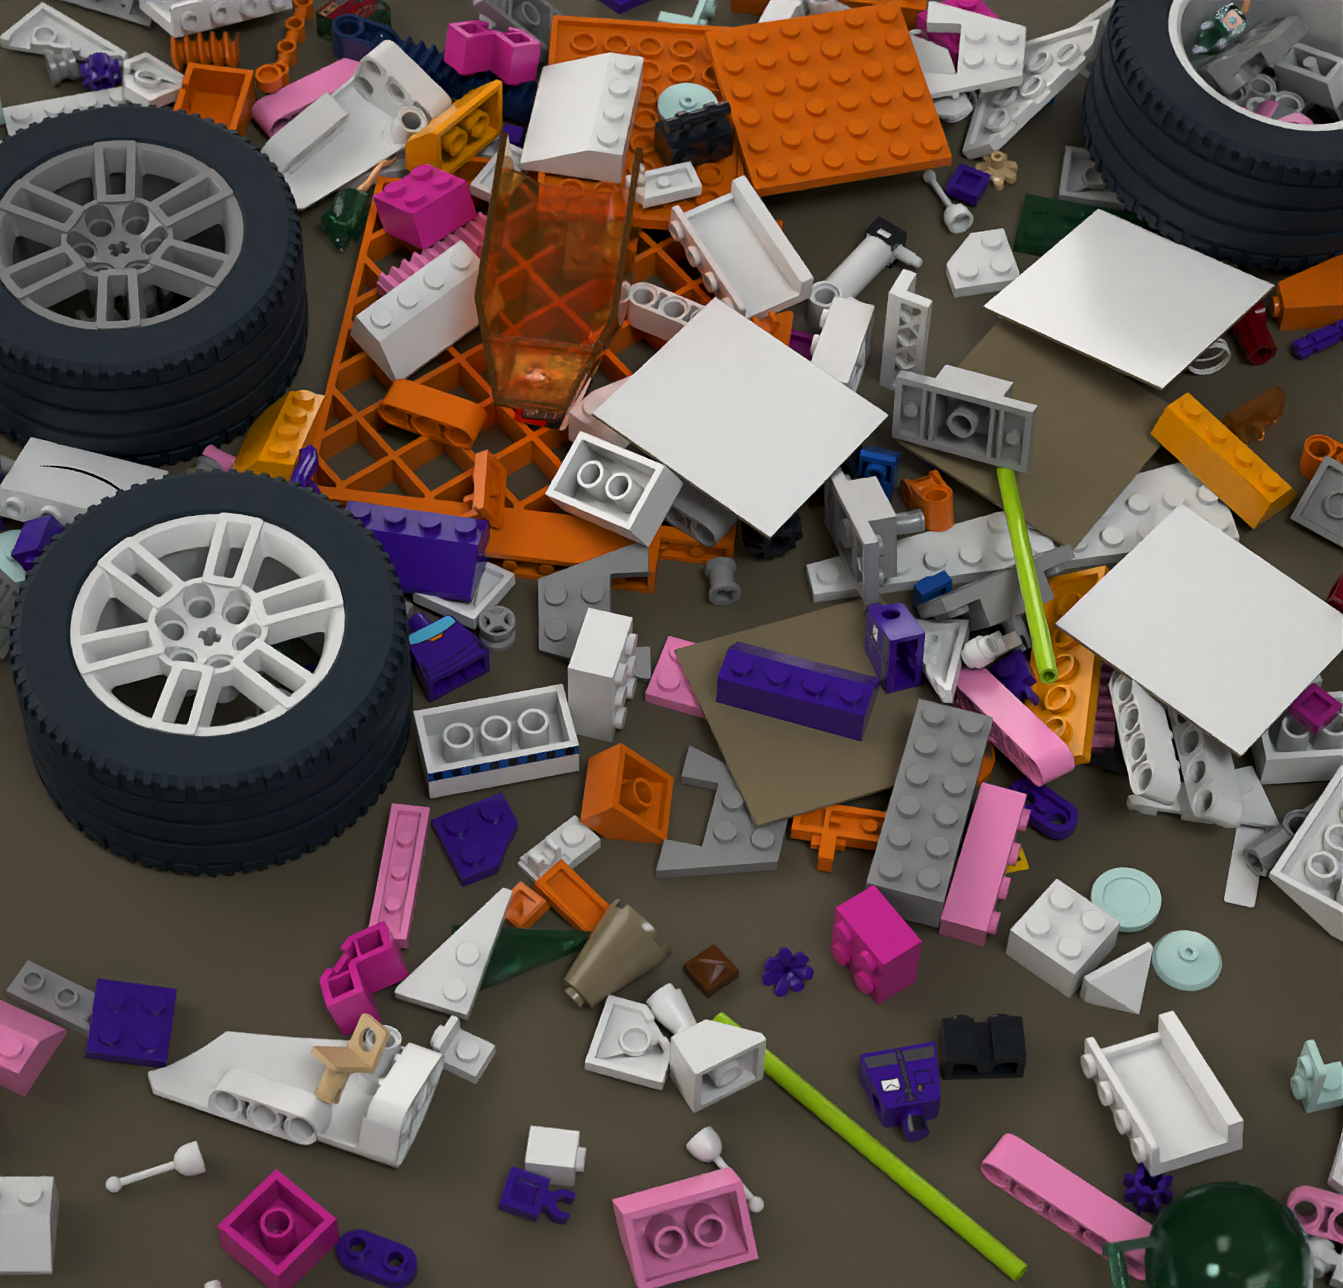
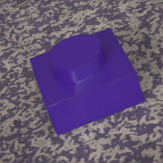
M960 163L946 186V195L977 206L990 184L991 175Z

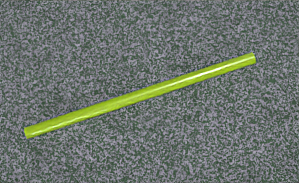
M995 465L1039 679L1044 684H1051L1058 679L1059 675L1015 471Z
M720 1012L712 1020L742 1028L724 1012ZM765 1048L764 1073L1012 1280L1017 1282L1028 1269V1265L776 1055Z

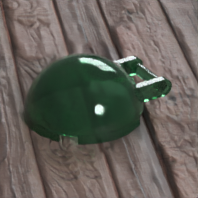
M1214 1181L1193 1187L1166 1206L1152 1226L1148 1237L1101 1245L1102 1255L1108 1256L1113 1288H1131L1124 1253L1144 1249L1145 1281L1148 1288H1312L1314 1280L1313 1251L1305 1229L1288 1206H1283L1275 1198L1263 1192L1265 1189L1237 1181Z

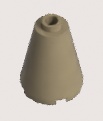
M616 899L608 906L564 977L563 983L567 988L563 993L576 1007L581 1008L585 1005L588 1008H592L608 998V995L616 993L666 961L672 954L667 943L660 948L655 941L660 934L628 904L623 909H620V900Z

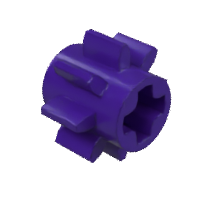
M96 52L90 54L86 63H80L83 87L90 86L92 91L114 88L115 83L122 81L119 60H111L107 53Z
M1138 1163L1136 1176L1130 1173L1125 1175L1123 1185L1128 1189L1125 1191L1123 1201L1132 1202L1138 1215L1142 1212H1153L1157 1216L1161 1209V1202L1171 1205L1174 1193L1168 1189L1171 1188L1174 1178L1173 1176H1165L1164 1173L1151 1177L1146 1167L1142 1163Z

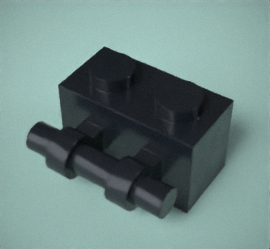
M714 101L709 102L700 109L691 112L686 110L677 112L674 117L655 122L654 148L666 167L691 161L694 168L695 166L733 155L735 131L725 117L731 114L729 102L724 101L718 104Z

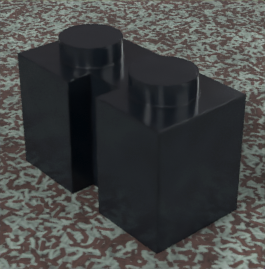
M999 1013L991 1015L987 1019L988 1022H974V1017L967 1015L942 1018L939 1044L943 1080L1023 1078L1027 1054L1022 1016H1010Z

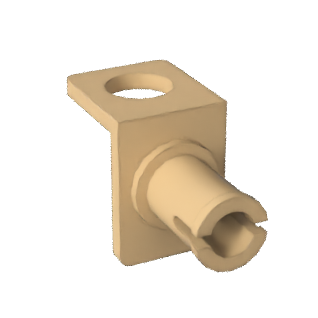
M369 1013L361 1015L348 1047L313 1046L311 1053L327 1066L320 1084L315 1090V1095L320 1100L329 1104H338L350 1074L374 1073L390 1037V1031ZM371 1028L375 1033L376 1041L373 1049L367 1051L363 1044V1037L366 1030Z

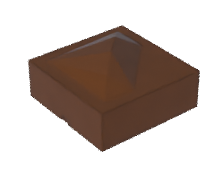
M715 944L683 965V972L707 998H710L724 986H727L739 977V970Z

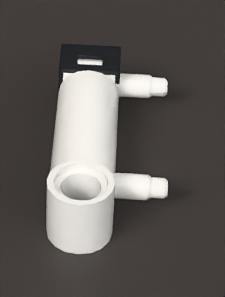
M878 217L865 230L864 240L824 281L813 284L812 294L808 298L807 320L809 324L819 329L823 309H830L834 296L858 301L855 298L885 267L891 269L900 260L907 265L919 268L923 263L922 258L905 248L907 232Z

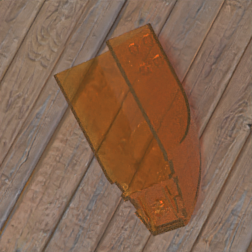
M501 132L474 295L494 406L568 414L622 327L629 301L646 189L643 148H635L630 187L614 192L544 185L514 170L509 135L507 132Z

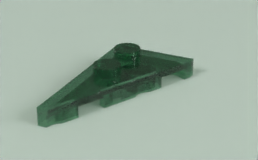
M452 925L451 936L463 925ZM502 927L479 991L581 950L590 937V931Z

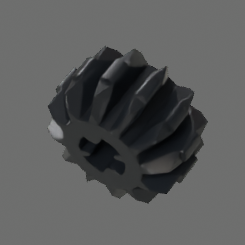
M797 512L770 540L744 521L740 523L742 542L746 549H749L751 554L755 555L758 560L766 557L773 560L779 554L785 556V551L796 548V541L803 537L801 531L803 526Z

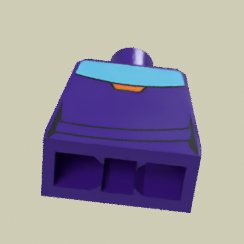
M420 612L408 620V629L411 631V634H409L411 668L429 703L490 672L489 649L452 615H445L431 622L425 613Z

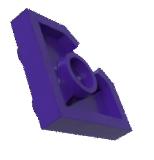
M502 792L431 819L432 829L463 887L499 873L510 842H513L518 830V821Z

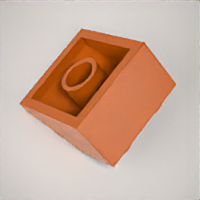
M622 743L593 755L588 759L580 822L606 839L662 844L664 839H667L674 777Z

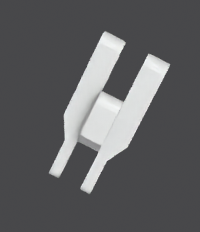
M1114 668L1109 688L1122 754L1133 793L1165 806L1173 805L1175 803L1173 800L1177 797L1181 785L1178 771L1181 765L1192 814L1225 828L1234 826L1242 815L1243 801L1231 751L1141 688L1134 680L1131 681ZM1166 708H1168L1173 733L1169 729L1165 712ZM1172 738H1175L1180 763L1175 758Z

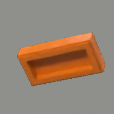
M562 859L533 885V889L586 940L589 939L609 906Z

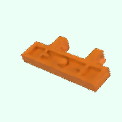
M836 804L793 817L790 838L811 841L810 848L819 850L817 870L832 872L835 850L845 852L847 846L876 851L887 812Z

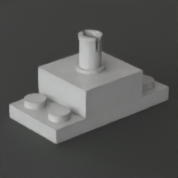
M474 0L473 6L480 13L479 20L489 22L488 29L508 33L509 27L518 28L539 41L541 48L538 64L543 61L548 66L553 15H563L546 0Z
M945 365L936 378L901 369L896 376L891 437L1027 474L1032 466L1038 405L1012 399L1014 382L950 365Z
M839 467L824 483L825 525L864 604L879 603V587L884 586V579L897 577V535L924 532V515L920 508L895 514L876 476L851 480L849 474L844 475L841 467Z
M1070 544L1033 556L1043 604L1055 599L1046 577L1065 570L1066 568L1063 563L1075 558ZM1016 564L916 606L921 619L933 616L936 622L956 616L959 619H969L970 632L1001 624L1005 635L1016 631L1022 642L1021 645L1012 649L1011 653L1019 649L1023 652L1026 649L1032 648L1031 638L1022 619L1025 608Z

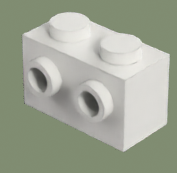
M1297 42L1284 56L1273 63L1281 91L1294 92L1303 99L1336 110L1343 102V58Z

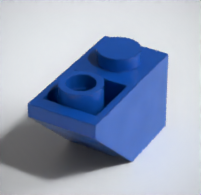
M868 445L860 452L857 479L876 476L890 504L899 475L901 452Z

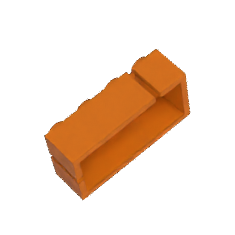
M188 62L182 81V89L179 90L173 110L178 111L182 109L186 110L187 114H200V117L203 119L211 118L214 120V123H222L227 126L228 130L234 129L239 132L240 137H244L251 120V109L257 100L254 70Z

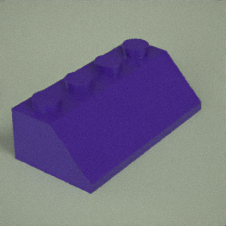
M348 500L344 510H350L354 515V519H360L364 523L365 529H370L374 533L375 540H379L383 545L384 552L388 553L391 563L396 569L403 592L472 602L485 571V566L490 558L485 555L490 539L488 520Z
M737 641L728 648L719 672L716 702L862 742L881 684V678Z

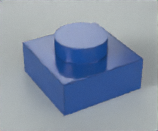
M945 570L933 576L924 577L914 585L912 609L919 617L917 605L952 591L953 579Z

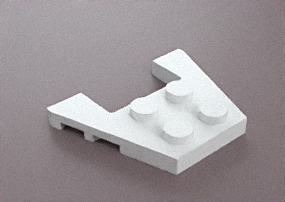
M929 1L927 32L960 33L957 73L924 74L932 100L944 96L956 99L959 98L960 93L980 89L981 93L1022 85L1026 42L1025 26Z

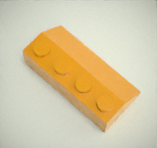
M309 390L289 391L268 407L251 425L231 469H237V472L245 473L246 470L253 471L256 475L267 473L272 478L276 479L277 476L285 478L286 482H289L299 461V450L307 445L313 446L325 395L314 394Z
M1188 392L1166 406L1150 433L1253 530L1298 497V494L1287 482Z

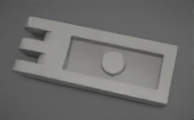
M28 960L6 989L8 999L88 1037L95 992Z

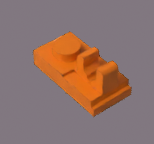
M489 450L475 454V465L472 472L474 493L463 498V503L471 511L463 513L462 517L488 520L492 528L499 529L503 527L507 469Z

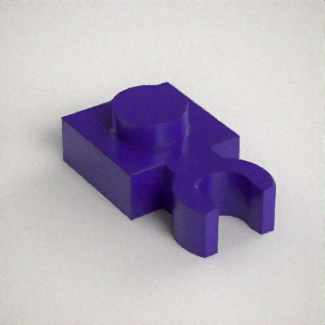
M1021 649L989 667L990 673L1021 702L1029 698L1035 706L1039 704L1038 695L1030 687L1037 683L1027 656Z
M511 1166L497 1209L536 1222L542 1211L547 1213L549 1219L554 1223L566 1224L570 1214L560 1211L556 1203L565 1202L572 1205L576 1194L568 1189H559L555 1192L547 1190L550 1182L549 1178Z

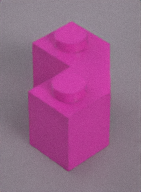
M480 20L448 24L443 61L453 67L458 74L473 76L476 72L490 70L502 79L503 83L511 86H518L522 82L536 80L541 43L524 30L509 27L508 33L488 29L489 22Z
M385 921L348 936L340 948L343 954L334 968H327L319 979L326 1007L344 1036L354 1033L363 1013H369L378 1022L381 1021L374 993L409 976L402 950Z

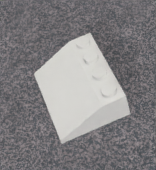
M610 52L544 66L519 169L621 184L642 89L644 57Z
M1343 765L1339 767L1269 874V878L1331 936L1342 942Z

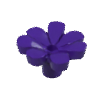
M782 947L775 957H768L765 960L764 968L766 971L762 974V982L766 986L774 984L775 995L783 997L787 994L789 986L794 992L802 991L805 987L802 979L811 980L814 970L811 966L806 965L809 962V958L804 952L800 951L792 955L788 947Z

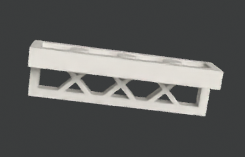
M906 269L902 270L888 294L879 385L895 391L896 376L901 369L924 375L933 302L930 299L914 294L917 273ZM913 307L921 310V314L913 316ZM910 329H911V330L913 331V333L917 336V338H914V339H910V338H909V337H910ZM908 353L912 356V358L915 361H907Z

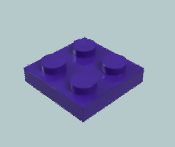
M97 978L85 1058L160 1068L166 1067L177 989Z

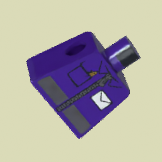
M882 603L871 604L864 612L866 618L865 651L878 678H881V685L884 691L888 694L921 686L925 631L904 604L894 603L886 606Z
M935 1041L860 1054L858 1077L880 1124L886 1128L902 1125L905 1138L908 1141H919L929 1135L926 1120L938 1117L940 1107V1084Z

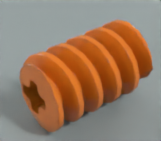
M214 31L210 32L207 41H204L201 32H197L194 41H191L189 35L182 36L181 41L171 36L172 64H174L176 71L183 73L188 62L205 65L213 64L214 66L225 67V64H227V67L238 68L240 62L239 32L236 33L234 41L230 40L227 32H223L221 41H217Z

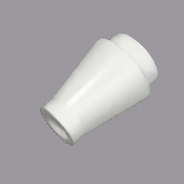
M671 983L654 992L646 1002L654 1018L673 1034L687 1024H697L682 990L675 989Z

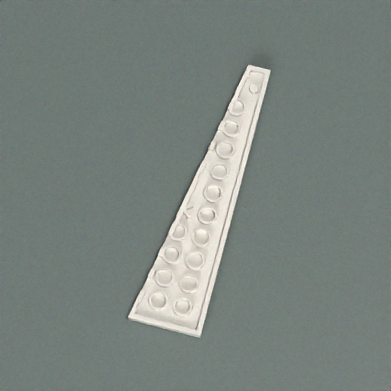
M1179 462L1137 474L1073 550L1075 558L1063 564L1066 569L1120 562L1180 503L1237 542H1239L1240 537L1230 507ZM1005 511L994 512L990 515L954 524L946 531H928L897 540V577L884 579V586L879 587V593L912 590L914 585L924 577L933 576L943 570L953 579L952 584L976 581L1015 564ZM1026 524L1033 556L1061 547L1057 542ZM841 556L806 566V576L813 603L860 597Z

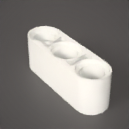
M646 282L632 285L627 294V318L630 325L666 341L675 336L705 307Z

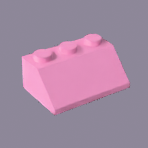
M0 1000V1086L25 1097L67 1034L66 1029Z
M731 1167L612 1199L620 1239L637 1288H656L759 1259L743 1182Z

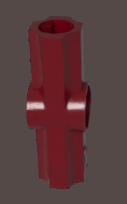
M1262 300L1227 331L1230 335L1235 334L1247 362H1252L1254 366L1266 364L1269 359L1275 357L1277 351L1276 345L1266 326V310Z

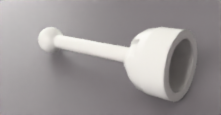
M926 170L923 173V180L931 184L947 207L944 211L946 226L952 233L957 234L966 231L973 223V215L963 204H952L936 181L935 172L933 170Z
M711 1126L699 1131L686 1145L688 1151L697 1160L708 1163L714 1161L720 1169L729 1167L720 1157L722 1151L721 1139ZM743 1184L746 1200L748 1201V1209L753 1213H759L764 1208L763 1200L760 1197L753 1196Z
M197 1140L181 1146L176 1151L172 1162L126 1177L112 1176L106 1181L107 1190L111 1193H116L121 1190L122 1186L174 1169L185 1176L205 1173L206 1168Z

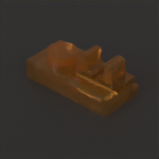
M1277 385L1226 414L1222 424L1249 448L1251 438L1247 434L1254 435L1261 441L1266 430L1264 426L1275 424L1283 416L1287 393Z

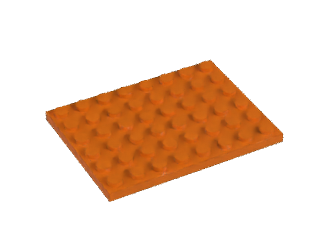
M553 15L548 66L610 52L644 57L643 80L621 184L538 172L535 221L571 224L589 221L593 225L611 226L614 223H624L627 226L669 230L668 223L671 221L672 207L679 205L683 212H687L731 193L732 180L744 175V165L735 136L733 155L694 167L702 184L701 195L636 210L625 186V177L627 175L666 167L654 148L655 122L661 121L657 112L658 99L665 89L675 84L694 83L709 89L717 98L718 103L724 102L706 47L705 31L731 27Z

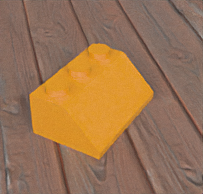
M496 79L471 90L460 100H456L440 116L432 119L420 132L412 135L405 143L406 169L412 171L417 166L429 164L449 174H453L500 136L502 132V82Z

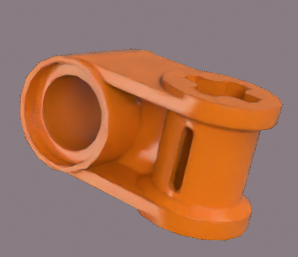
M937 470L929 471L927 476L910 480L905 478L900 481V492L904 504L911 511L921 509L924 515L925 529L941 532L950 529L954 525L953 491L944 482Z

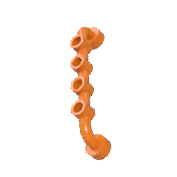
M293 0L294 14L285 22V39L277 44V62L262 65L255 72L257 88L267 95L290 84L289 67L296 65L298 62L297 44L304 42L306 39L305 21L311 20L314 16L313 0Z

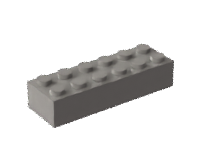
M923 699L918 701L865 890L875 885L903 919L938 928L988 746L994 717Z

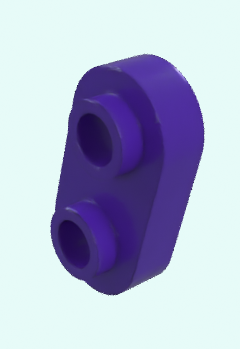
M1029 778L1019 779L1011 785L1010 790L1027 794L1026 800L1032 802L1030 805L1025 804V808L1031 810L1028 822L1031 826L1053 839H1065L1075 832L1078 822V811L1072 803L1045 785L1041 787L1036 786ZM1053 821H1060L1063 824H1054Z
M361 1229L347 1232L338 1242L337 1254L339 1264L350 1274L387 1288H405L417 1276L416 1255L409 1247ZM358 1244L365 1247L361 1252H353L351 1250L354 1245ZM393 1259L403 1261L402 1265L398 1267L389 1265V1262Z

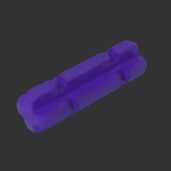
M1343 319L1334 322L1333 327L1328 325L1308 334L1306 339L1301 337L1294 340L1291 344L1293 355L1296 358L1305 359L1313 355L1314 351L1318 353L1338 344L1341 339L1343 341Z

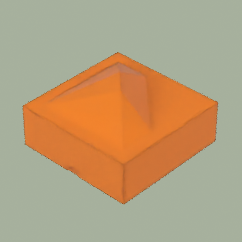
M520 881L512 889L513 897L504 920L523 935L550 907L545 899Z

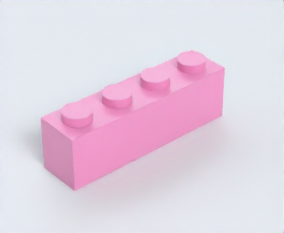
M984 782L981 783L941 916L940 935L984 947L988 934H996L1001 917V912L995 911L998 899L1006 900L1011 883V878L1005 876L1008 865L1016 866L1021 849V844L1015 842L1018 831L1026 832L1031 810L1025 808L1027 794Z

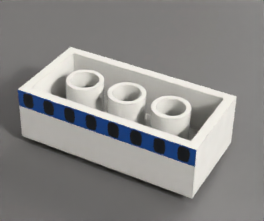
M563 684L413 711L415 738L430 799L579 771V743Z

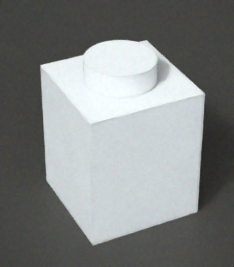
M530 1126L525 1171L549 1178V1184L574 1187L576 1172H584L587 1148L580 1147V1132Z

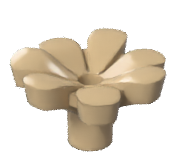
M994 151L992 154L982 156V163H977L974 168L991 175L990 182L992 181L994 190H1002L1004 188V180L1010 184L1017 180V163L1015 161H1008L1007 154L1001 151Z

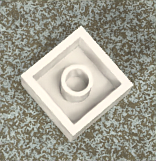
M1056 879L1011 928L1006 955L1070 998L1082 984L1084 976L1093 972L1115 947L1121 922Z

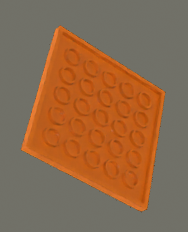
M898 1L705 31L706 47L723 101H728L731 107V114L728 117L735 131L734 136L747 178L759 197L951 165L952 154Z

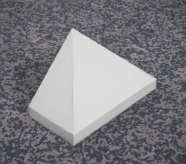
M1147 942L1084 976L1079 995L1082 1001L1139 1015L1153 951L1152 945Z

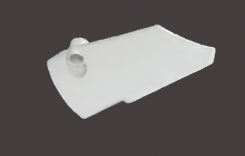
M383 1025L390 1031V1037L374 1073L350 1074L340 1097V1102L338 1104H329L320 1100L315 1095V1090L318 1088L327 1066L312 1054L311 1051L313 1046L348 1047L350 1040L285 1037L226 1031L191 1055L169 1066L148 1072V1079L153 1094L300 1145H311L315 1141H319L382 1164L399 1168L425 1118L444 1066L445 1055L413 1043H408L406 1047L401 1046V1033L391 1026ZM371 1028L366 1032L365 1041H363L367 1051L373 1049L376 1041L375 1033Z

